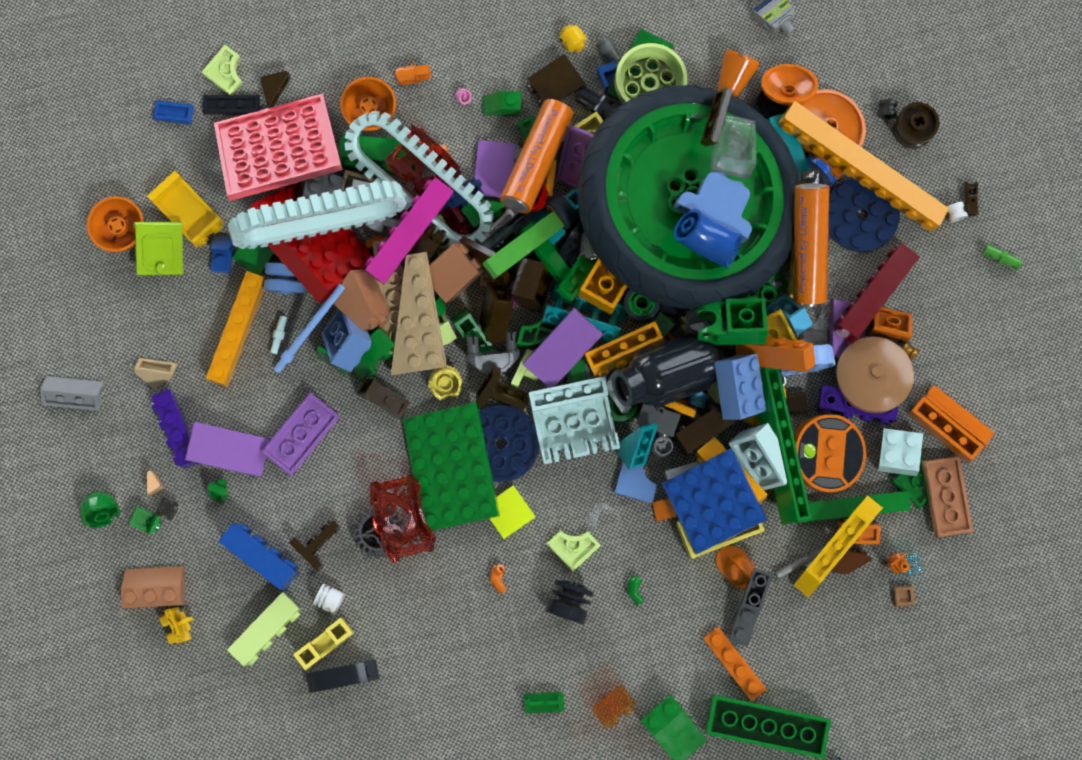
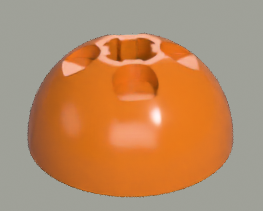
M376 77L358 78L352 81L341 95V113L349 125L362 114L368 112L369 115L373 109L374 111H380V117L384 112L390 114V122L396 111V97L392 88L383 80ZM371 125L365 127L362 131L374 132L382 129V127Z
M119 196L108 197L99 201L91 209L87 218V232L92 242L99 248L108 252H123L135 246V229L133 225L134 222H144V218L139 207L131 200Z

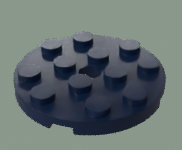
M852 178L842 182L829 195L828 234L841 247L853 252L864 253L881 248L895 234L899 225L900 210L892 207L883 198L876 196L867 187H863L856 179ZM864 210L866 219H859L857 211Z
M494 405L484 408L480 411V417L493 482L515 480L529 471L537 458L539 440L536 427L524 412L512 406ZM499 438L506 441V446L503 449L495 446V442Z

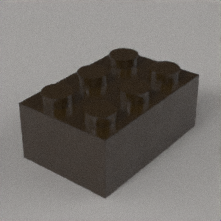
M522 258L521 263H518L516 267V281H513L510 287L511 295L520 308L542 313L552 276L545 263Z
M718 402L710 406L706 410L707 413L705 415L700 413L692 418L690 425L683 424L676 429L672 439L684 457L737 422V420H723L721 404L719 405Z

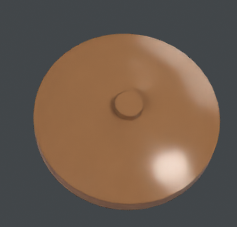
M865 337L850 344L843 351L836 365L835 378L841 395L850 405L867 413H884L898 407L907 398L913 386L914 371L908 355L899 345L881 337Z

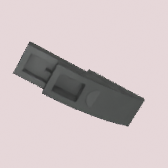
M753 568L734 619L729 641L748 647L773 576L772 573Z

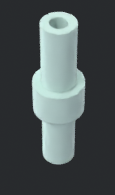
M279 317L277 328L272 335V338H274L270 350L272 354H278L281 340L284 339L285 335L284 328L287 317Z

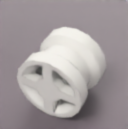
M963 202L947 206L949 208L947 213L950 216V223L968 217L967 212L963 209Z

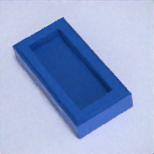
M156 100L153 119L156 121L192 125L194 106Z

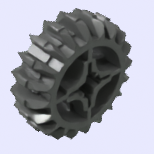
M372 506L373 513L365 509L364 511L367 516L364 517L359 514V518L362 519L361 523L359 521L354 522L356 525H359V529H352L353 532H358V535L353 536V539H360L355 545L357 547L363 545L360 550L362 553L368 549V557L373 552H375L374 557L378 559L379 553L382 554L383 558H386V551L393 555L391 548L394 547L396 550H399V547L395 544L397 542L403 544L404 542L398 539L399 536H405L404 532H399V529L405 528V525H398L402 518L394 519L397 516V512L389 515L391 511L389 507L385 512H383V506L379 507V512L376 511L375 506ZM379 516L390 519L394 526H382ZM373 518V528L363 533L366 523ZM377 524L381 530H387L381 533L380 538L378 535L372 534L377 531ZM395 532L393 540L385 546V536ZM365 538H376L379 548L369 546Z

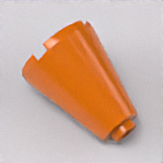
M726 49L718 90L728 87L733 90L731 96L737 98L760 64L744 54L742 56L737 54L738 52Z

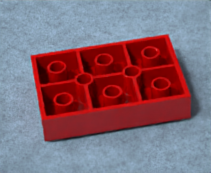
M300 182L291 184L252 203L249 209L255 207L257 210L260 209L261 205L268 204V207H271L275 202L284 204L285 200L290 199L293 202L297 201ZM340 228L337 232L328 230L327 234L323 235L316 233V236L309 238L308 235H305L304 239L296 240L295 237L290 242L281 240L280 244L276 245L268 243L270 249L318 303L330 296L337 285L343 282L350 270L366 269L365 263L371 256L374 258L372 253L350 229L343 230V228Z

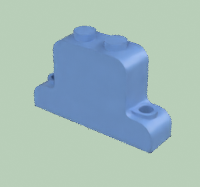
M721 172L709 173L702 181L696 195L691 192H685L676 200L673 209L683 214L692 209H699L715 221L742 233L741 243L749 238L752 231L751 224L741 216L750 197L749 190L744 187L743 183L733 181Z

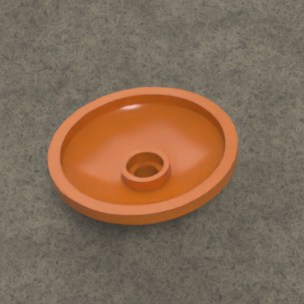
M781 64L768 69L764 73L761 87L764 94L776 103L790 106L796 101L801 105L815 97L818 91V80L810 70L802 66Z

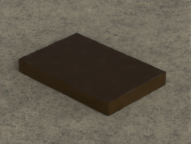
M465 236L459 239V242L468 248V254L481 263V269L483 270L481 275L507 289L511 286L512 282L508 270L493 279L482 264L496 252Z

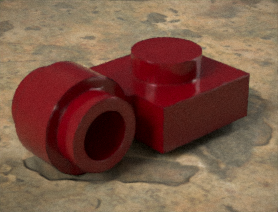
M458 207L449 208L444 214L445 222L453 231H457L461 235L474 233V228L471 225L463 224L466 219Z

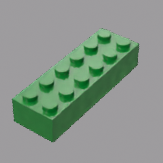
M711 694L704 733L824 759L831 719Z

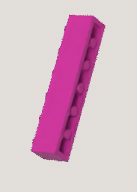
M436 177L433 181L430 179L422 188L425 190L421 196L417 195L412 201V209L410 211L406 210L400 217L402 222L398 227L393 226L388 233L390 238L387 242L382 241L376 249L378 254L375 258L371 256L365 263L367 267L365 272L382 285H385L453 195L454 191Z

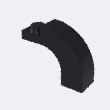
M580 216L577 218V222L571 226L567 235H565L560 244L561 248L558 251V254L569 268H571L588 242Z
M376 660L306 673L309 693L380 679Z

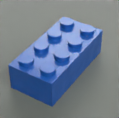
M232 523L218 542L278 589L286 591L300 573L297 570L298 565L290 559L286 558L284 560L281 558L283 554L273 547L268 548L266 546L268 542L256 534L255 536L250 534L252 530L246 525Z

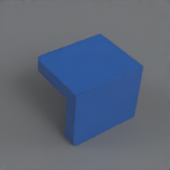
M615 61L597 67L596 74L604 93L609 90L615 78L617 70Z

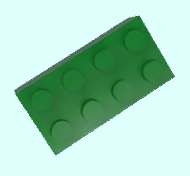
M341 134L339 158L342 166L347 170H357L355 166L359 160L350 161L347 155L353 150H345L344 143L349 139H346L345 135ZM359 136L361 150L386 173H394V171H401L406 175H412L413 172L418 173L419 158L397 139Z

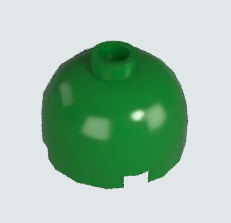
M104 492L90 493L81 502L79 509L83 525L85 527L90 525V528H100L112 523L110 519L115 516L118 518L121 513L115 498Z

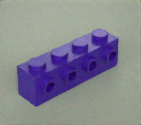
M823 385L819 389L817 411H822L821 414L823 415L841 414L846 419H852V416L860 417L859 420L871 422V419L879 420L878 423L890 425V422L896 421L898 407L884 413H867L850 405L843 398L838 388Z
M167 389L151 396L153 400L151 406L154 412L159 414L160 419L158 423L161 430H165L167 434L165 440L168 447L174 451L172 458L176 466L179 465L181 468L186 469L198 464L185 460L191 433L175 393L171 389Z

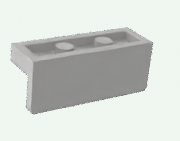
M47 376L40 389L41 402L45 406L99 411L101 408L100 393L104 384L100 381Z

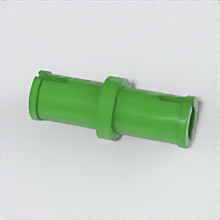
M990 244L986 246L983 255L998 261V264H1004L1016 271L1019 270L1023 262L1022 259L1008 254V251L999 250Z

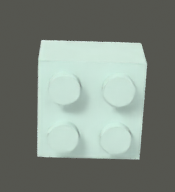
M884 428L878 471L917 476L920 466L923 434Z

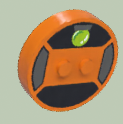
M817 415L805 420L795 430L793 435L806 487L820 492H838L848 488L859 478L866 461V446L861 432L851 421L839 415Z

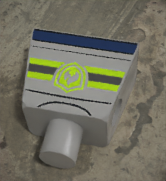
M764 0L753 8L750 16L771 34H775L781 29L786 36H789L795 30L794 26L790 23L795 12L788 0Z

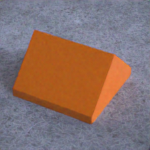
M882 307L872 319L868 334L905 343L912 338V314Z

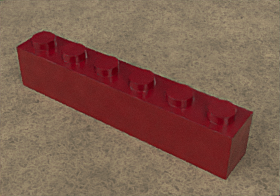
M903 243L898 248L893 247L887 254L890 257L887 262L885 260L881 262L877 267L879 270L877 275L874 273L867 280L869 284L867 288H861L856 295L858 297L857 301L854 302L852 300L846 308L847 314L845 316L841 314L835 322L838 326L834 329V332L848 343L853 344L920 258L919 255Z

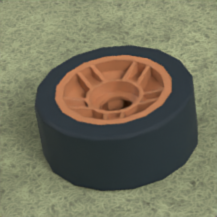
M555 193L545 201L544 208L549 213L555 212L564 224V230L577 222L575 210L562 195Z

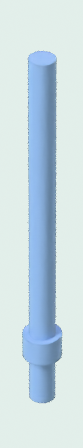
M337 285L290 348L282 353L281 359L274 367L277 373H280L285 365L292 361L295 352L345 289L343 285Z

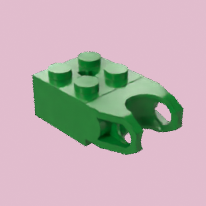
M765 298L726 299L725 301L713 302L697 307L696 317L713 323L711 326L698 330V340L715 345L766 344L768 325Z

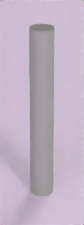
M825 546L776 571L777 578L779 579L813 561Z

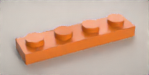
M716 627L702 638L751 702L767 690L719 627Z

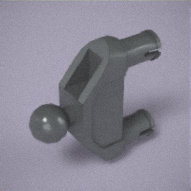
M511 330L510 333L509 331L507 332L506 348L504 350L480 352L479 336L476 334H472V337L471 335L466 336L468 352L465 355V359L485 374H488L494 365L501 368V372H505L520 356V349L517 347L516 331Z

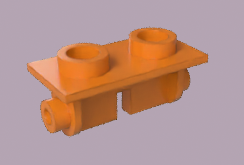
M893 553L885 559L887 563L883 567L889 566L897 574L907 572L910 568L909 563L904 558L907 553Z

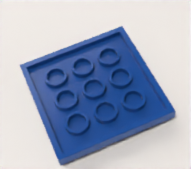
M733 448L662 483L696 554L768 520Z

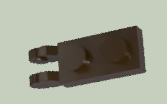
M432 223L411 254L427 252L428 262L430 263L440 248V243L447 232L442 229L438 233L435 242L432 241L430 237L437 225Z

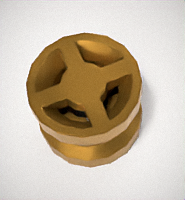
M907 341L901 347L911 362L919 352V349L912 348Z

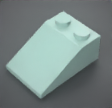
M768 423L743 430L729 442L743 468L763 490L787 484L779 442Z

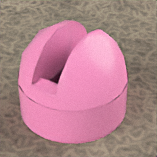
M462 88L456 91L455 98L461 104H468L472 94L469 90Z

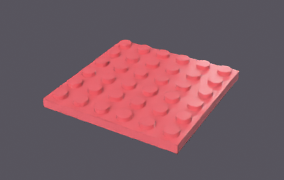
M323 93L214 123L229 201L342 170Z

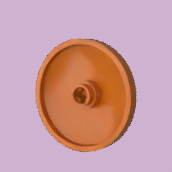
M822 89L817 91L813 99L801 104L862 147L866 136L865 119L857 104L848 96L835 90ZM801 143V146L809 154L814 155L813 157L820 158L825 162H829L821 155L814 153V151L807 145Z

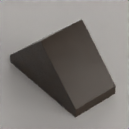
M286 70L260 77L269 108L275 106L291 79L289 72Z

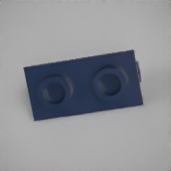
M473 178L462 184V186L466 187L470 182L475 187L471 192L473 195L478 190L484 194L481 189L482 183L480 179L476 180ZM451 188L454 192L447 201L450 209L468 202Z

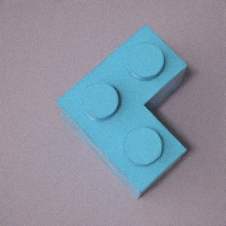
M787 294L782 295L766 307L767 315L781 309L792 332L796 335L805 332L807 328L813 325L805 307L794 302Z

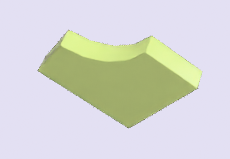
M227 45L220 49L201 72L202 75L228 95H233L243 83L236 72L240 56Z
M560 530L546 543L572 572L601 546L588 531L579 536H571Z

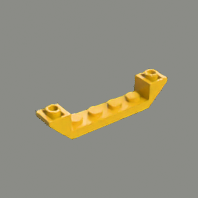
M867 496L793 586L809 598L883 507Z

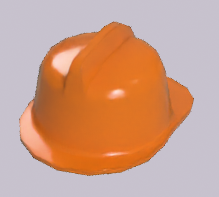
M733 545L725 546L717 553L716 565L719 571L734 587L746 588L753 568H756L751 559L743 550Z

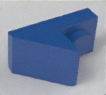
M215 235L210 247L213 252L211 272L231 274L234 250L231 236Z

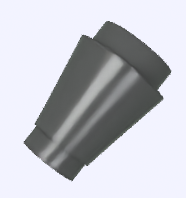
M607 36L595 45L598 48L597 51L609 62L615 61L616 63L621 59L612 39H609Z

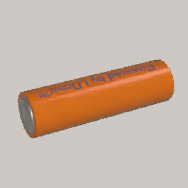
M547 99L543 102L500 196L501 202L508 208L520 213H529L574 115L573 110L566 104L553 99Z
M810 183L795 186L793 301L807 307H813L827 301L828 185Z

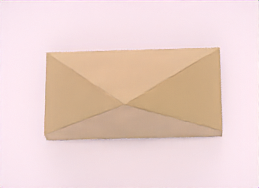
M139 358L134 372L155 390L173 377L177 363Z

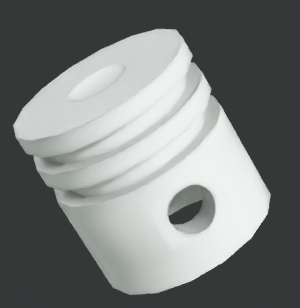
M323 584L316 595L313 605H318L319 608L322 607L323 610L335 615L344 599L345 593L334 588L330 589V586L326 587V584Z

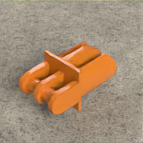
M414 62V65L397 68L395 76L399 85L417 83L419 86V81L430 79L431 72L428 65L416 66Z

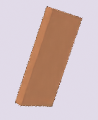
M960 456L922 461L935 538L973 532Z

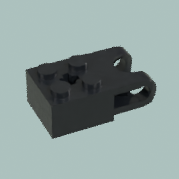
M517 213L481 245L497 253L521 235L519 232L532 221L530 213ZM531 251L523 258L531 260L535 254L534 251ZM522 259L507 269L510 278L516 273L517 264L521 263Z

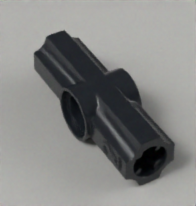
M586 87L581 88L575 98L577 103L589 109L592 114L597 111L602 120L619 108L609 97L605 95L599 96Z

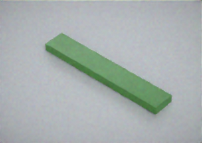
M553 211L482 264L493 279H495L565 226Z

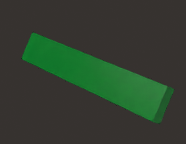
M909 491L867 495L883 507L878 514L911 510ZM867 496L808 502L812 519L798 523L848 518Z

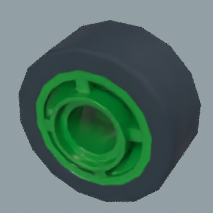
M631 289L625 294L623 301L624 309L628 316L640 322L653 318L660 306L659 303L653 302L633 292ZM639 298L647 300L645 308H639L636 305Z

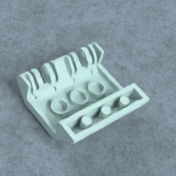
M605 376L529 392L544 465L552 463L551 455H553L555 462H559L560 458L557 452L559 450H564L567 460L571 459L570 451H572L574 458L590 455L589 447H591L592 453L596 454L597 445L595 443L601 441L605 452L609 451L608 443H610L612 450L620 449L618 435L615 432L611 416Z

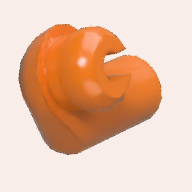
M501 564L495 565L490 575V582L499 594L507 589L502 582L505 567Z

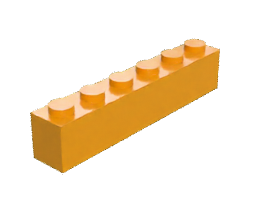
M246 271L207 373L206 379L208 381L228 388L265 291V277Z

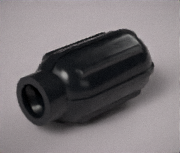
M691 334L644 349L635 354V357L626 368L613 373L612 387L618 401L625 407L642 403L643 405L655 408L709 389L717 381L714 362L722 359L721 353L715 344L698 340V335L693 336Z

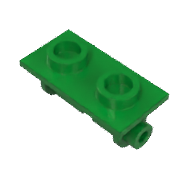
M563 692L524 693L525 714L564 712Z

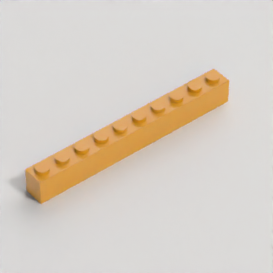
M796 101L786 109L777 125L784 132L797 138L800 143L807 145L814 153L821 155L830 164L843 170L846 175L856 179L863 187L873 191L876 196L883 198L892 207L899 209L908 218L915 220L922 228L931 232L940 226L949 210L947 206Z

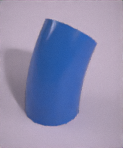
M692 209L679 219L674 229V238L696 254L728 269L740 248L742 233L715 221L699 209Z

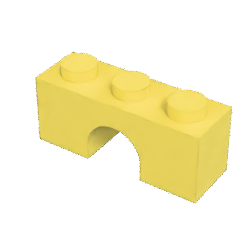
M339 618L326 628L321 635L307 643L293 655L304 670H309L355 633L344 618Z

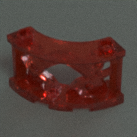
M414 125L409 127L411 131L407 135L409 139L416 135L420 139L418 147L423 143L429 146L428 149L430 150L425 152L428 156L432 151L437 153L438 156L435 159L437 164L441 159L445 160L447 165L443 169L447 172L450 167L456 170V173L452 176L454 179L462 175L460 166L435 140L427 135V132L422 127H415ZM400 142L385 159L387 168L406 182L410 180L415 185L414 190L419 196L424 193L425 190L422 188L429 179L433 181L435 176L421 178L423 172L421 161ZM403 149L406 155L397 159V156ZM412 165H416L415 171L411 169ZM436 174V178L450 188V185Z
M412 474L381 483L378 481L370 482V506H374L376 516L372 517L376 533L381 534L384 541L381 545L392 563L399 562L400 558L425 551L433 552L436 543V537L429 528L422 510L420 498L421 484ZM407 485V495H405L406 489H404L398 496L399 487ZM393 489V493H389L386 490ZM397 505L410 516L405 532L399 526L390 524L389 518L395 513ZM387 506H391L389 512H387ZM411 540L416 542L422 541V543L414 544Z

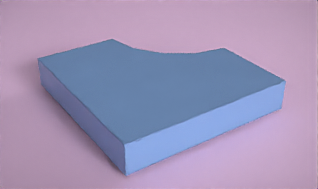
M622 463L615 493L652 504L657 484L651 482L645 476L643 466L629 470Z

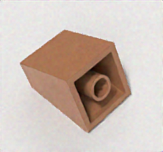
M459 242L453 243L429 265L433 289L445 303L458 298L483 272L481 263L476 258H472L468 254V248Z
M365 269L350 270L341 283L345 289L333 304L361 330L384 327L388 322L387 318L390 316L391 311L376 279L366 273Z

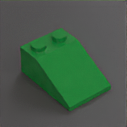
M670 694L639 719L672 760L687 759L707 741L705 736Z

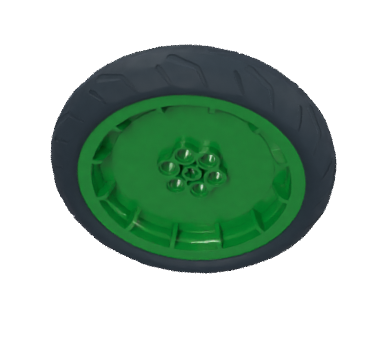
M694 85L669 86L645 92L613 111L601 123L591 138L583 155L578 179V205L583 229L592 249L606 269L633 292L653 302L683 309H697V307L725 301L726 299L745 298L763 287L779 271L794 245L795 186L800 185L796 165L783 138L766 118L749 104L736 97L731 96L718 142L707 147L703 146L701 139L715 92L718 90ZM711 172H721L727 178L743 183L744 187L750 192V197L741 216L751 224L752 231L749 238L741 243L738 253L728 269L696 254L674 238L675 226L684 214L673 209L672 203H675L685 192H691L696 195L702 181ZM685 175L691 176L692 181L687 180ZM670 184L675 185L677 191H673L670 188Z

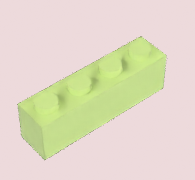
M282 592L227 651L243 666L248 664L252 666L259 659L257 655L262 650L264 652L268 650L273 644L271 640L276 635L280 637L287 629L285 626L290 621L293 623L301 615L299 613L301 608L286 593Z

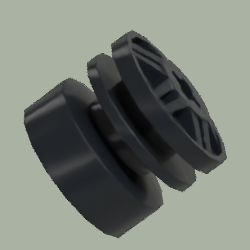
M555 580L554 585L562 587L561 591L552 589L551 592L559 596L558 600L549 599L545 612L584 625L588 612L580 608L581 604L590 605L591 602L583 599L584 595L593 597L594 592L572 581Z

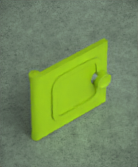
M134 222L136 275H183L182 222Z

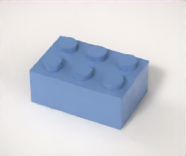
M339 309L321 333L331 364L349 372L359 364L362 355L369 350L372 343L368 331L361 330Z
M758 353L737 354L714 362L723 420H741L766 411Z

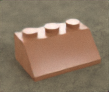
M184 566L125 569L121 586V608L185 606Z

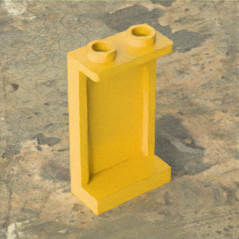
M176 171L171 173L147 195L171 222H182V234L196 248L205 245L209 240L208 237L213 233L216 234L223 227L224 221Z

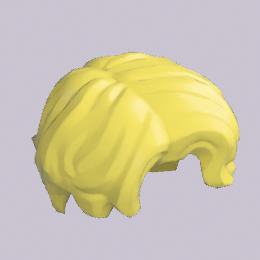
M447 365V367L437 368L431 373L428 387L439 400L449 396L457 397L461 390L462 378L457 369Z

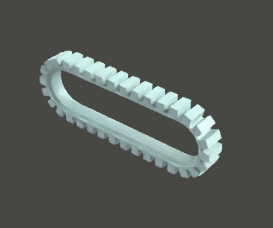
M372 111L369 115L368 112L362 114L351 123L350 129L346 131L345 138L349 139L344 143L345 150H353L347 156L351 162L355 159L359 160L355 166L360 171L365 166L368 168L364 175L369 179L375 174L377 179L374 182H377L378 185L382 181H389V183L395 181L361 150L359 144L361 131L367 126L375 125L387 130L475 207L480 216V227L473 234H458L437 216L434 218L431 224L433 223L437 227L433 234L437 230L441 231L442 229L447 232L442 242L448 237L450 239L448 246H451L453 243L459 242V239L463 236L477 243L483 242L492 229V220L494 218L493 211H487L491 207L489 201L486 200L481 203L480 200L484 195L479 190L473 195L471 192L475 187L470 182L466 187L462 186L466 180L462 175L454 179L452 177L456 173L454 168L450 167L446 172L443 169L447 165L445 160L441 159L437 164L434 161L438 156L437 153L432 151L428 156L425 152L429 146L423 143L418 147L416 144L420 139L416 135L409 139L407 135L411 131L406 126L401 131L397 129L401 125L397 118L390 123V114L384 112L380 117V111ZM402 187L407 202L403 208L408 210L410 206L413 207L411 203L415 197Z
M382 181L378 185L377 182L369 183L368 187L363 184L358 185L357 189H353V187L346 188L344 192L339 189L334 190L333 194H329V192L321 193L320 197L314 194L310 195L309 199L300 197L295 202L292 199L285 200L284 204L275 202L271 207H268V204L261 205L260 209L257 210L254 207L248 209V213L241 212L237 215V218H232L228 224V229L235 247L255 249L260 245L262 248L267 247L268 243H272V245L280 244L281 240L290 242L295 237L296 240L304 239L305 235H308L309 238L316 236V233H320V235L327 234L328 230L337 232L340 228H343V230L350 229L352 225L356 228L361 227L363 223H366V225L374 224L375 220L381 222L386 220L385 217L391 218L396 215V212H401L407 202L400 183Z

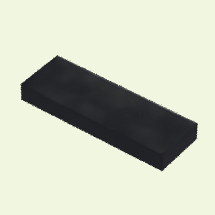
M203 95L204 115H245L260 111V95Z

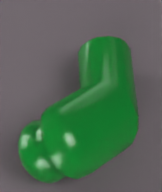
M633 576L628 580L627 594L638 606L644 601L638 592L642 580L639 576Z

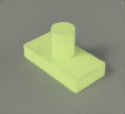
M526 350L511 382L512 387L518 389L524 376L536 382L539 378L522 365L533 351Z

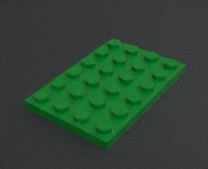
M477 402L403 419L424 532L500 517Z

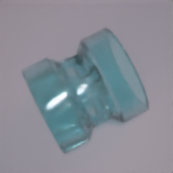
M919 552L904 556L909 565L915 564L910 566L909 570L905 572L906 576L925 571L924 566L920 563L921 557Z

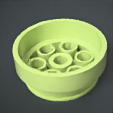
M656 43L641 44L630 49L620 60L615 74V90L618 98L624 104L645 92L663 87L687 85V71L681 58L670 48ZM653 62L657 65V69L651 70L647 64ZM637 69L639 70L640 74L638 76H633L630 73V70ZM662 76H669L671 81H664L662 79ZM651 80L654 83V87L648 88L644 82ZM633 86L636 88L637 93L630 94L627 88Z

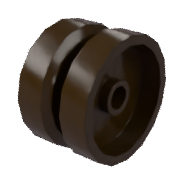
M913 102L905 106L895 119L893 125L896 140L906 148L919 149L924 147L938 132L940 125L939 115L933 107L923 102Z

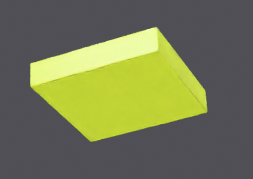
M513 485L496 497L500 517L490 518L502 538L505 539L533 520L535 515Z

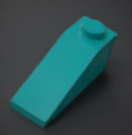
M657 423L640 427L621 440L620 449H618L617 454L629 470L645 465L658 427Z

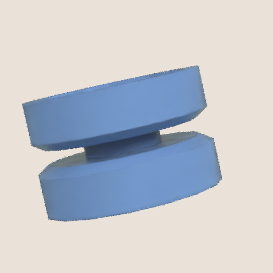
M265 263V274L277 276L276 279L264 280L265 291H273L279 294L306 293V288L300 281L295 280L296 277L285 264Z

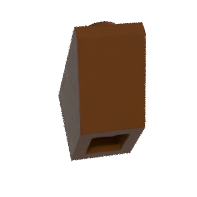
M856 549L855 552L848 550L831 572L847 575L870 562L872 557L867 556V552Z

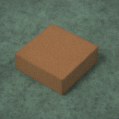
M913 586L893 587L895 607L915 605Z

